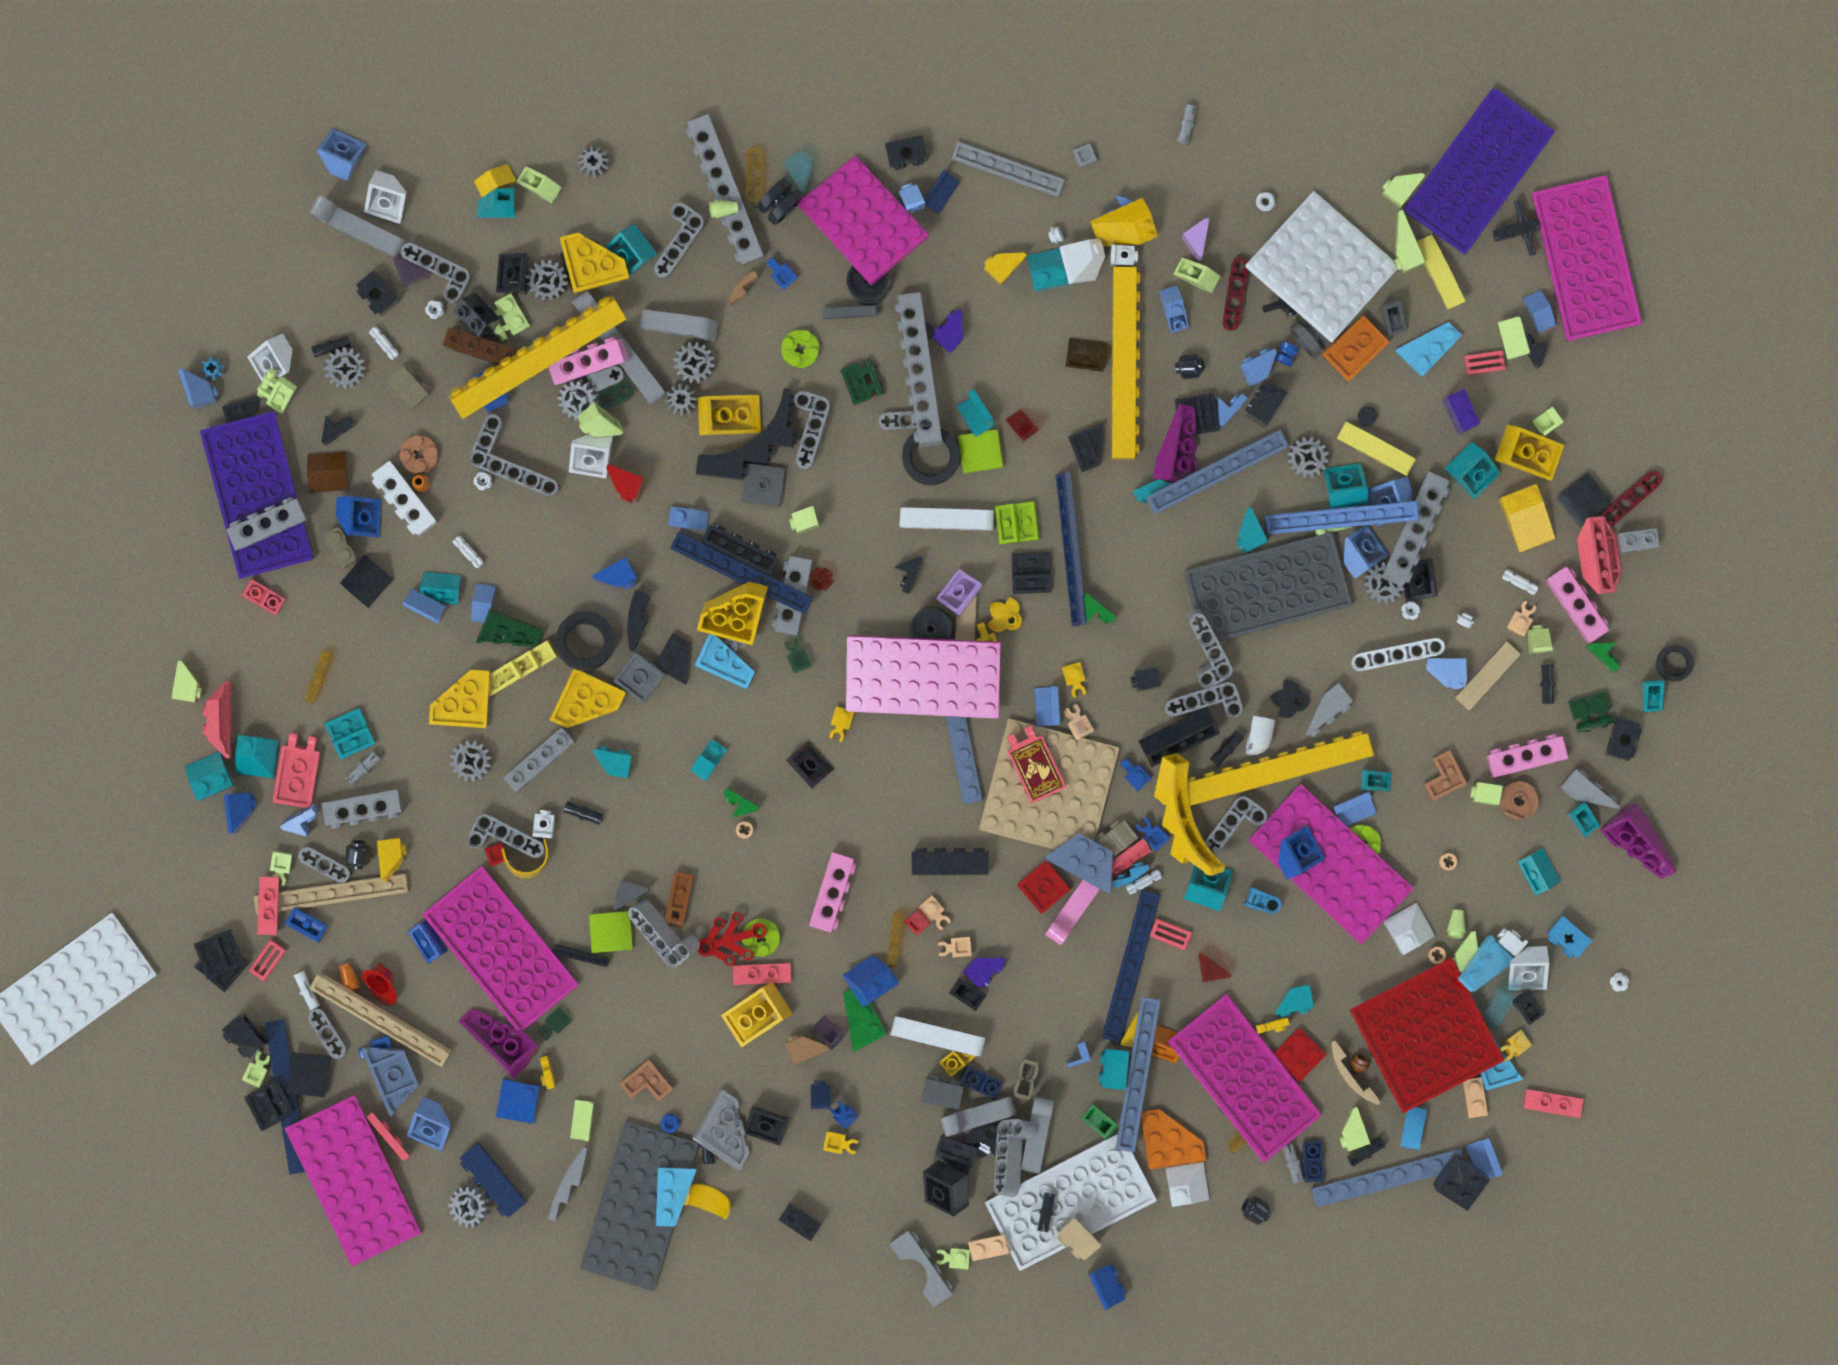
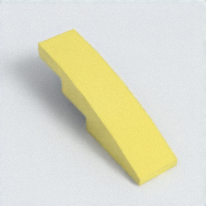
M1433 235L1416 241L1425 260V268L1432 278L1438 293H1440L1447 310L1465 303L1466 301Z
M1345 422L1337 437L1339 441L1405 476L1409 474L1416 461L1415 458L1348 422Z
M545 641L491 673L489 696L498 693L559 657L551 641Z

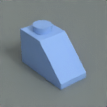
M910 183L901 187L902 190L899 191V195L904 208L909 214L925 208V202L917 184L913 186Z
M1427 659L1426 670L1445 687L1461 689L1466 686V659Z

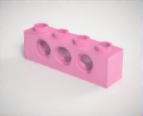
M615 337L604 340L605 344L599 346L598 343L587 346L588 350L581 352V349H577L570 353V356L549 366L554 385H559L629 361L623 340H616ZM603 349L608 352L607 359H604L602 356ZM586 355H588L591 358L590 365H587L585 363L584 359ZM569 361L574 365L572 371L567 367Z
M1566 566L1545 581L1587 644L1608 632L1609 629L1607 627L1609 624L1604 616L1600 617L1597 613L1599 609L1593 600L1589 601L1587 598L1588 592L1582 584L1579 585L1575 580L1577 578L1575 572ZM1565 583L1572 585V593L1568 594L1564 591L1563 586ZM1576 599L1583 601L1584 605L1581 610L1576 609L1574 606ZM1587 615H1591L1594 618V623L1591 626L1585 623Z
M1557 734L1546 736V741L1539 742L1538 739L1527 741L1528 745L1520 747L1519 743L1508 746L1509 750L1502 752L1501 748L1490 751L1491 755L1486 756L1491 777L1495 778L1568 759L1563 736L1557 737ZM1543 745L1550 748L1548 756H1544L1540 752ZM1524 750L1531 752V759L1529 761H1525L1522 758ZM1505 755H1510L1513 758V763L1510 766L1505 765L1503 762Z
M832 852L809 926L830 933L832 929L836 930L839 922L836 916L838 911L842 912L845 903L842 897L844 892L848 893L851 882H848L850 874H854L857 865L853 863L854 859ZM842 869L845 877L842 880H836L834 878L835 870ZM832 887L839 890V896L835 899L828 896V890ZM825 906H831L833 908L832 916L825 917L822 909Z

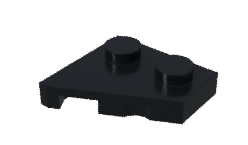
M258 396L223 406L222 409L226 422L230 423L256 416Z
M1103 424L1068 437L1082 473L1100 466Z
M672 633L655 662V665L666 674L685 685L687 683L689 642Z
M941 1134L935 1154L947 1165L967 1174L968 1177L978 1147Z

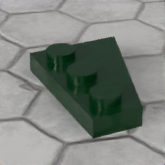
M489 608L476 643L493 642V644L498 645L509 643L513 646L537 647L544 628Z

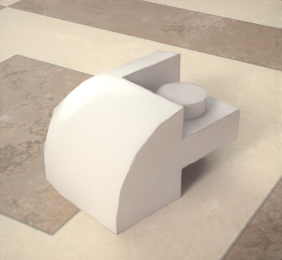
M1252 716L1245 755H1258L1270 746L1275 720Z

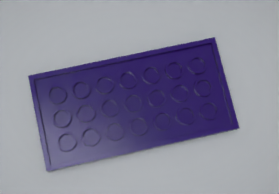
M1493 87L1403 211L1465 256L1555 131Z
M275 411L200 430L225 529L230 528L229 524L240 520L242 523L248 520L247 516L256 512L258 515L265 513L264 509L272 505L279 507L283 505L282 501L293 497L294 500L298 499ZM282 510L279 513L280 520L285 521L288 519V512ZM264 518L261 522L262 527L265 529L269 528L271 520ZM304 522L238 551H235L227 533L239 579L314 560ZM250 525L244 528L246 536L253 534V528Z

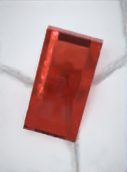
M1021 409L1005 420L1022 444L1039 431Z
M1199 952L1198 962L1202 982L1226 979L1232 976V974Z

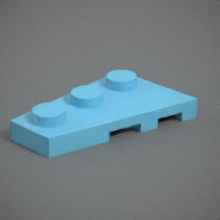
M1447 322L1396 349L1395 352L1423 377L1462 335Z
M1492 935L1487 936L1458 980L1470 992H1474L1510 966V961L1513 957Z
M1494 1039V1041H1495V1043H1496L1498 1049L1501 1048V1047L1498 1045V1043L1496 1042V1040ZM1500 1052L1503 1059L1506 1058L1504 1052ZM1510 1060L1480 1073L1486 1091L1523 1080Z
M658 1167L656 1226H676L697 1169Z

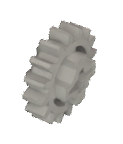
M541 260L540 266L534 263L535 269H529L532 274L526 276L530 280L526 284L527 287H532L529 292L531 294L536 292L535 298L538 299L542 296V301L544 302L546 297H549L550 301H553V296L559 299L558 293H565L562 287L568 286V283L564 281L568 276L566 274L562 275L565 269H558V262L552 265V260H549L548 264ZM545 268H550V269H553L554 271H552V272H545L543 269H545ZM538 273V274H539V280H538V282H536V284H535V283H534V279H535L536 274ZM544 277L551 278L549 285L547 283L542 284ZM558 277H559V278H560L559 286L556 288V287H555V282H556V280H557ZM548 289V290H550L551 292H550V293H543V292H541L540 290Z
M689 342L688 348L682 345V352L676 351L679 357L673 359L674 362L678 363V365L673 366L674 369L680 370L677 376L683 375L682 381H686L688 378L690 384L693 383V380L700 384L701 378L706 381L705 375H712L709 369L715 368V365L710 363L715 360L714 357H709L711 350L705 351V345L700 348L698 342L695 343V346H692ZM695 351L701 352L705 357L697 356ZM688 353L689 356L686 361H682L683 356ZM691 359L699 361L696 364L697 367L693 368L692 365H689L692 362ZM707 364L705 370L700 374L699 370L701 367ZM689 369L693 372V376L688 375L683 370Z
M343 347L341 352L336 348L334 355L329 353L330 360H324L328 363V366H323L324 370H328L324 374L325 377H331L329 383L335 381V387L338 388L342 384L343 389H346L347 384L353 387L354 381L360 383L358 377H364L361 370H364L365 366H361L364 360L358 359L360 355L358 352L353 354L352 348L347 352L346 348ZM340 356V360L336 364H332ZM348 356L352 357L356 364H351L348 361ZM343 363L350 367L349 369L345 370V373H343L341 369H338L343 366ZM332 372H338L341 380L334 377ZM352 372H356L355 375L348 380V376Z
M573 379L559 390L561 394L557 399L562 400V402L558 406L564 407L562 413L567 412V418L574 416V420L577 421V416L588 407L587 402H590L589 406L594 402L597 405L600 403V401L595 400L599 394L593 392L595 387H589L590 382L583 384L582 379L578 382Z
M1303 437L1302 443L1296 440V447L1290 446L1293 452L1287 453V456L1291 457L1287 463H1292L1293 465L1290 470H1297L1296 476L1302 473L1304 479L1307 474H1309L1310 478H1313V473L1319 476V469H1326L1323 463H1328L1329 461L1324 459L1328 452H1323L1326 446L1320 447V440H1317L1315 443L1313 442V437H1310L1309 441H1306V438ZM1305 445L1311 446L1310 449L1303 450L1300 447ZM1317 450L1320 453V461L1316 458L1315 452ZM1295 454H1296V456L1299 457V460H1300L1299 466L1297 465V463H1296V461H1295ZM1303 454H1311L1310 458L1312 459V461L1309 460L1308 462H1305V457L1303 456ZM1307 466L1316 467L1313 470H1304Z
M1384 562L1381 563L1380 568L1376 564L1374 565V571L1372 569L1368 570L1370 576H1364L1368 582L1364 583L1363 586L1368 587L1365 593L1372 594L1370 599L1375 597L1377 598L1376 603L1383 600L1384 604H1387L1388 599L1394 602V596L1401 597L1398 592L1404 591V588L1399 585L1395 588L1390 581L1387 582L1388 587L1385 586L1379 590L1381 585L1380 579L1385 580L1378 573L1385 570ZM1372 578L1376 581V588L1374 590L1372 588ZM1387 591L1391 595L1381 596L1379 594L1381 592Z
M466 741L465 746L459 743L460 749L454 748L453 751L456 754L450 755V758L454 759L450 766H455L452 772H459L457 777L459 779L465 776L464 781L466 782L469 778H471L472 782H475L477 776L479 779H483L481 774H488L486 767H491L487 761L492 758L486 756L489 750L483 751L484 745L481 744L478 747L477 741H474L472 745H470L469 741ZM473 748L478 750L479 752H477L476 754H472L469 752L468 749ZM462 754V762L458 764L459 755ZM467 755L470 758H475V760L473 761L474 767L470 764H466V762H468ZM483 758V766L480 769L478 766L479 761ZM471 769L474 774H466L463 770Z
M472 1185L463 1186L454 1191V1196L450 1197L453 1203L448 1204V1206L453 1209L449 1213L455 1215L454 1221L459 1220V1226L465 1224L466 1228L476 1227L484 1222L483 1218L488 1217L485 1211L489 1210L490 1207L485 1204L489 1201L483 1198L485 1193L480 1194L479 1188L473 1189Z

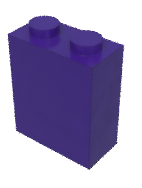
M1465 389L1447 396L1442 401L1458 436L1481 424Z

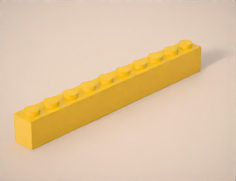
M1113 267L1112 460H1135V455H1139V444H1135V436H1139V425H1136V417H1139V405H1136V398H1139V386H1136V379H1139L1140 368L1136 367V360L1140 359V348H1136V341H1140V329H1136V322H1140V310H1136V303H1140V291H1136V284H1140V272H1137V267Z
M613 296L604 297L598 302V305L593 308H586L583 310V314L568 319L562 327L553 328L549 335L544 338L539 337L535 339L532 345L520 348L516 355L511 358H504L498 366L489 367L480 377H473L468 380L465 386L453 389L448 397L461 418L464 419L625 321L626 317Z
M1362 731L1351 734L1352 738L1344 739V736L1334 738V743L1327 745L1325 741L1314 744L1315 748L1309 750L1307 746L1296 749V753L1290 755L1288 751L1277 754L1278 758L1272 760L1270 756L1261 758L1259 763L1254 765L1250 761L1240 764L1241 768L1233 770V766L1222 769V773L1217 775L1214 772L1203 774L1204 778L1196 780V776L1188 778L1189 804L1192 806L1374 756L1368 733L1363 735Z

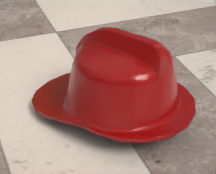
M377 963L372 969L363 971L362 979L373 997L384 1005L391 1006L395 1004L397 994L392 986L394 981L393 973L384 967L382 963Z

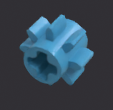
M209 357L207 363L202 361L205 366L200 371L207 373L205 375L206 379L211 376L216 381L218 375L223 377L221 369H224L225 366L219 365L221 361L219 358L213 361V358ZM212 364L215 367H217V369L214 370V373L208 371V369L211 368Z

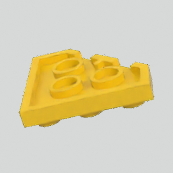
M580 233L559 237L574 293L630 279L626 261Z
M470 669L430 705L429 724L487 728L490 670Z
M573 669L551 715L550 721L565 728H570L619 710L626 692L582 671Z

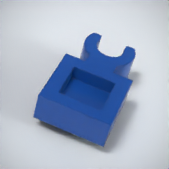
M1144 817L1143 820L1146 822V827L1141 828L1137 824L1136 828L1146 833L1143 837L1144 840L1156 852L1170 838L1157 825L1152 828L1150 821Z
M838 1101V1108L835 1110L830 1108L829 1110L834 1115L833 1118L846 1129L859 1116L847 1104L844 1106L841 1101Z

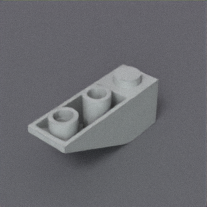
M1340 683L1322 695L1304 734L1306 737L1308 735H1311V737L1315 736L1321 731L1319 728L1321 725L1326 723L1328 726L1336 719L1335 715L1341 711L1343 714L1351 708L1350 703L1353 700Z
M1581 769L1579 771L1573 770L1559 787L1573 800L1613 809L1620 808L1617 804L1618 800L1611 794L1607 796L1603 793L1604 788L1597 782H1590L1587 779L1589 776Z

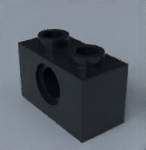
M922 135L885 143L889 166L894 168V170L906 168L905 165L912 163L913 166L922 165L927 160ZM904 149H909L912 155L909 158H904L901 152Z
M374 270L356 284L359 288L356 292L363 300L365 298L368 299L371 303L368 307L375 315L379 313L383 316L399 303ZM380 290V298L372 299V292Z
M477 293L461 298L453 311L478 338L492 333L501 320Z
M1157 667L1135 671L1133 676L1130 677L1132 688H1136L1137 692L1161 686Z
M1619 717L1615 718L1605 755L1624 761H1630V758H1634L1636 747H1634L1635 740H1639L1642 729L1639 728L1640 724ZM1623 734L1629 738L1627 745L1620 743V737Z
M791 1203L788 1204L779 1218L780 1222L810 1242L821 1226V1223Z

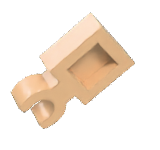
M1527 601L1521 604V613L1515 611L1507 626V629L1522 637L1525 636L1533 621L1528 616L1536 610L1535 605L1530 611L1526 610L1525 605Z
M1075 704L1072 707L1074 713L1069 708H1066L1064 715L1071 720L1067 725L1077 741L1092 734L1094 729L1086 715L1080 716V708Z
M933 896L929 897L918 907L930 922L933 919L936 920V925L940 930L943 929L940 926L941 920L944 919L951 923L947 916L940 914L944 911V908Z
M970 937L951 938V944L946 942L938 943V946L944 945L946 947V951L939 953V956H946L949 952H952L953 958L972 956Z

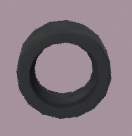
M1672 645L1662 649L1656 659V669L1659 675L1671 682L1687 678L1694 667L1690 651L1679 645ZM1671 652L1680 653L1686 660L1684 671L1678 675H1672L1664 668V659Z

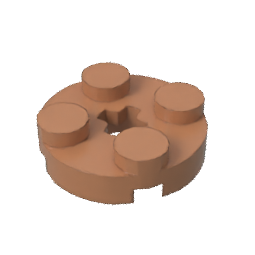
M415 435L408 438L402 444L399 457L402 465L408 471L414 474H422L431 471L438 461V451L431 439ZM416 450H423V459L418 458L416 460L414 452Z
M1526 782L1510 783L1502 790L1500 808L1511 819H1526L1533 815L1538 807L1537 793ZM1521 795L1524 804L1516 806L1514 798H1518Z

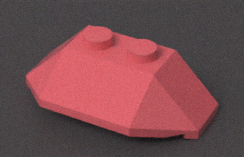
M1604 516L1587 518L1577 539L1583 579L1598 594L1613 593L1616 591V586L1622 573L1616 534L1606 522Z
M225 681L206 700V705H203V716L206 717V724L203 725V734L207 736V740L228 759H233L232 683Z

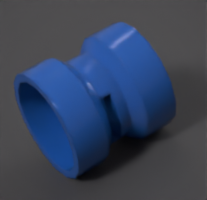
M1282 342L1280 346L1281 351L1276 355L1275 360L1292 367L1294 363L1293 358L1300 349L1289 343Z

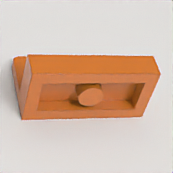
M1156 1025L1151 1055L1176 1064L1179 1056L1167 1041L1178 1032Z

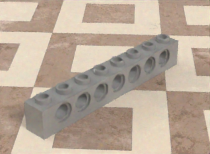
M709 114L688 121V127L685 129L689 139L693 138L695 142L692 148L696 157L700 156L702 163L699 164L703 174L707 173L709 181H706L710 192L714 191L716 196L713 202L714 200L737 201L738 213L720 218L723 227H728L730 234H727L730 245H735L736 252L733 253L737 263L741 262L742 266L764 259ZM705 133L709 137L706 142H700L698 136ZM713 151L715 153L714 159L707 160L705 158L706 152ZM714 169L722 171V175L719 178L711 175ZM723 186L729 188V193L725 196L718 193L719 189ZM735 222L743 224V228L740 231L732 229V225ZM741 240H748L750 242L749 247L746 249L740 248L739 243Z
M921 293L898 295L895 308L896 313H900L901 320H897L898 329L903 331L904 337L900 338L901 350L906 351V357H903L904 368H908L909 375H906L905 378L907 387L911 386L912 394H908L909 405L914 407V412H911L912 424H916L917 431H913L915 443L919 442V448L942 445ZM908 311H913L915 313V316L913 318H907L905 317V313ZM914 329L918 334L915 337H910L907 334L908 331ZM913 348H918L921 352L918 355H912L910 351ZM920 366L923 368V372L916 374L913 372V369ZM918 385H924L926 390L924 392H917L915 388ZM925 403L929 408L926 411H921L918 409V406ZM929 422L931 427L925 430L921 428V424Z

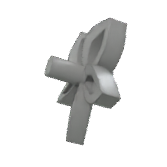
M726 639L723 642L731 645L733 652L738 649V646L746 647L745 643Z

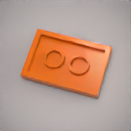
M1363 315L1322 356L1349 382L1390 342Z

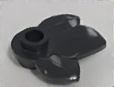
M1283 680V691H1278L1270 696L1272 702L1281 708L1279 717L1282 718L1293 717L1297 711L1305 710L1309 703L1308 697L1301 693L1299 685L1291 680ZM1300 698L1302 705H1296L1295 700Z
M988 1123L983 1128H974L967 1134L965 1141L978 1147L975 1154L977 1159L987 1156L990 1152L996 1156L997 1125ZM989 1129L994 1131V1135L991 1137L987 1135Z

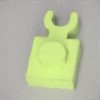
M274 850L270 871H275L272 877H280L282 880L281 886H284L287 880L284 873H290L293 854Z
M257 1052L255 1056L256 1063H249L242 1078V1081L258 1088L262 1086L268 1070L264 1067L271 1061L270 1056H267L266 1060L261 1061V1052Z
M951 1248L950 1253L942 1249L937 1250V1253L944 1255L943 1260H936L937 1264L942 1265L950 1262L949 1268H969V1249Z

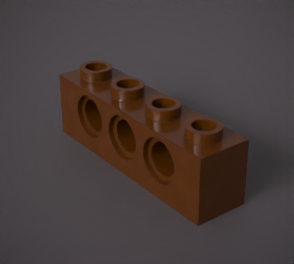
M448 327L443 342L444 348L499 365L500 361L504 358H511L516 355L518 351L517 349L480 337L478 338Z

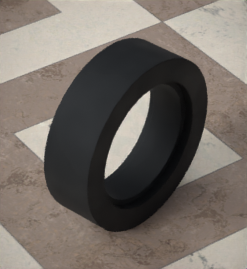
M941 428L942 441L949 449L950 460L946 468L940 473L933 475L924 474L914 466L912 451L918 443H915L914 433L908 437L903 446L902 461L908 475L918 483L924 485L941 484L951 478L958 467L960 454L957 442L951 434Z
M588 611L576 612L563 620L558 628L556 635L558 655L572 669L578 671L595 670L608 661L613 651L614 635L612 628L602 616ZM581 624H589L596 627L604 638L602 650L596 656L587 659L576 657L569 651L566 645V637L569 631Z

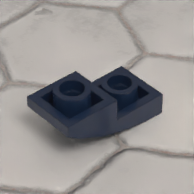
M968 1065L965 1066L959 1079L960 1084L994 1100L1003 1085L1002 1081Z
M1322 1141L1303 1142L1304 1182H1324Z

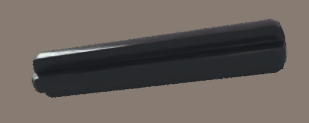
M558 944L554 946L553 950L555 955L603 967H608L610 960L606 956Z

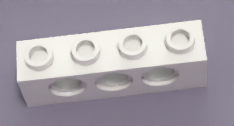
M388 461L371 474L374 478L372 480L373 484L378 490L380 488L383 489L386 493L383 497L390 505L393 503L396 506V514L401 520L406 519L409 523L406 527L413 535L417 534L420 537L438 523L391 461ZM389 480L396 481V487L392 490L387 489V482ZM401 495H407L408 502L404 505L398 503V498ZM413 510H418L420 513L419 518L416 520H411L410 513Z

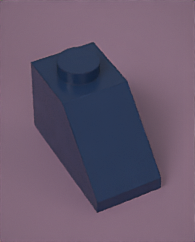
M826 1080L815 1081V1084H811V1109H830V1084H826Z

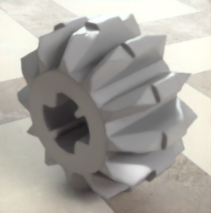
M591 145L590 152L583 148L585 155L578 154V157L582 160L577 161V165L582 166L579 169L580 172L586 171V177H589L591 172L593 178H597L596 172L603 176L604 173L601 169L608 170L609 168L604 164L610 162L609 158H604L607 152L600 153L601 147L599 146L594 151V147ZM591 158H595L598 163H595V166L588 163L591 161Z
M679 384V390L672 386L671 389L674 393H666L671 399H665V403H672L667 407L668 410H672L675 407L673 415H676L680 410V415L683 417L684 410L691 414L689 407L696 408V405L691 402L698 401V398L691 397L695 394L694 390L688 393L689 385H686L685 389L682 390V384ZM678 396L686 397L683 405L676 403L678 402Z

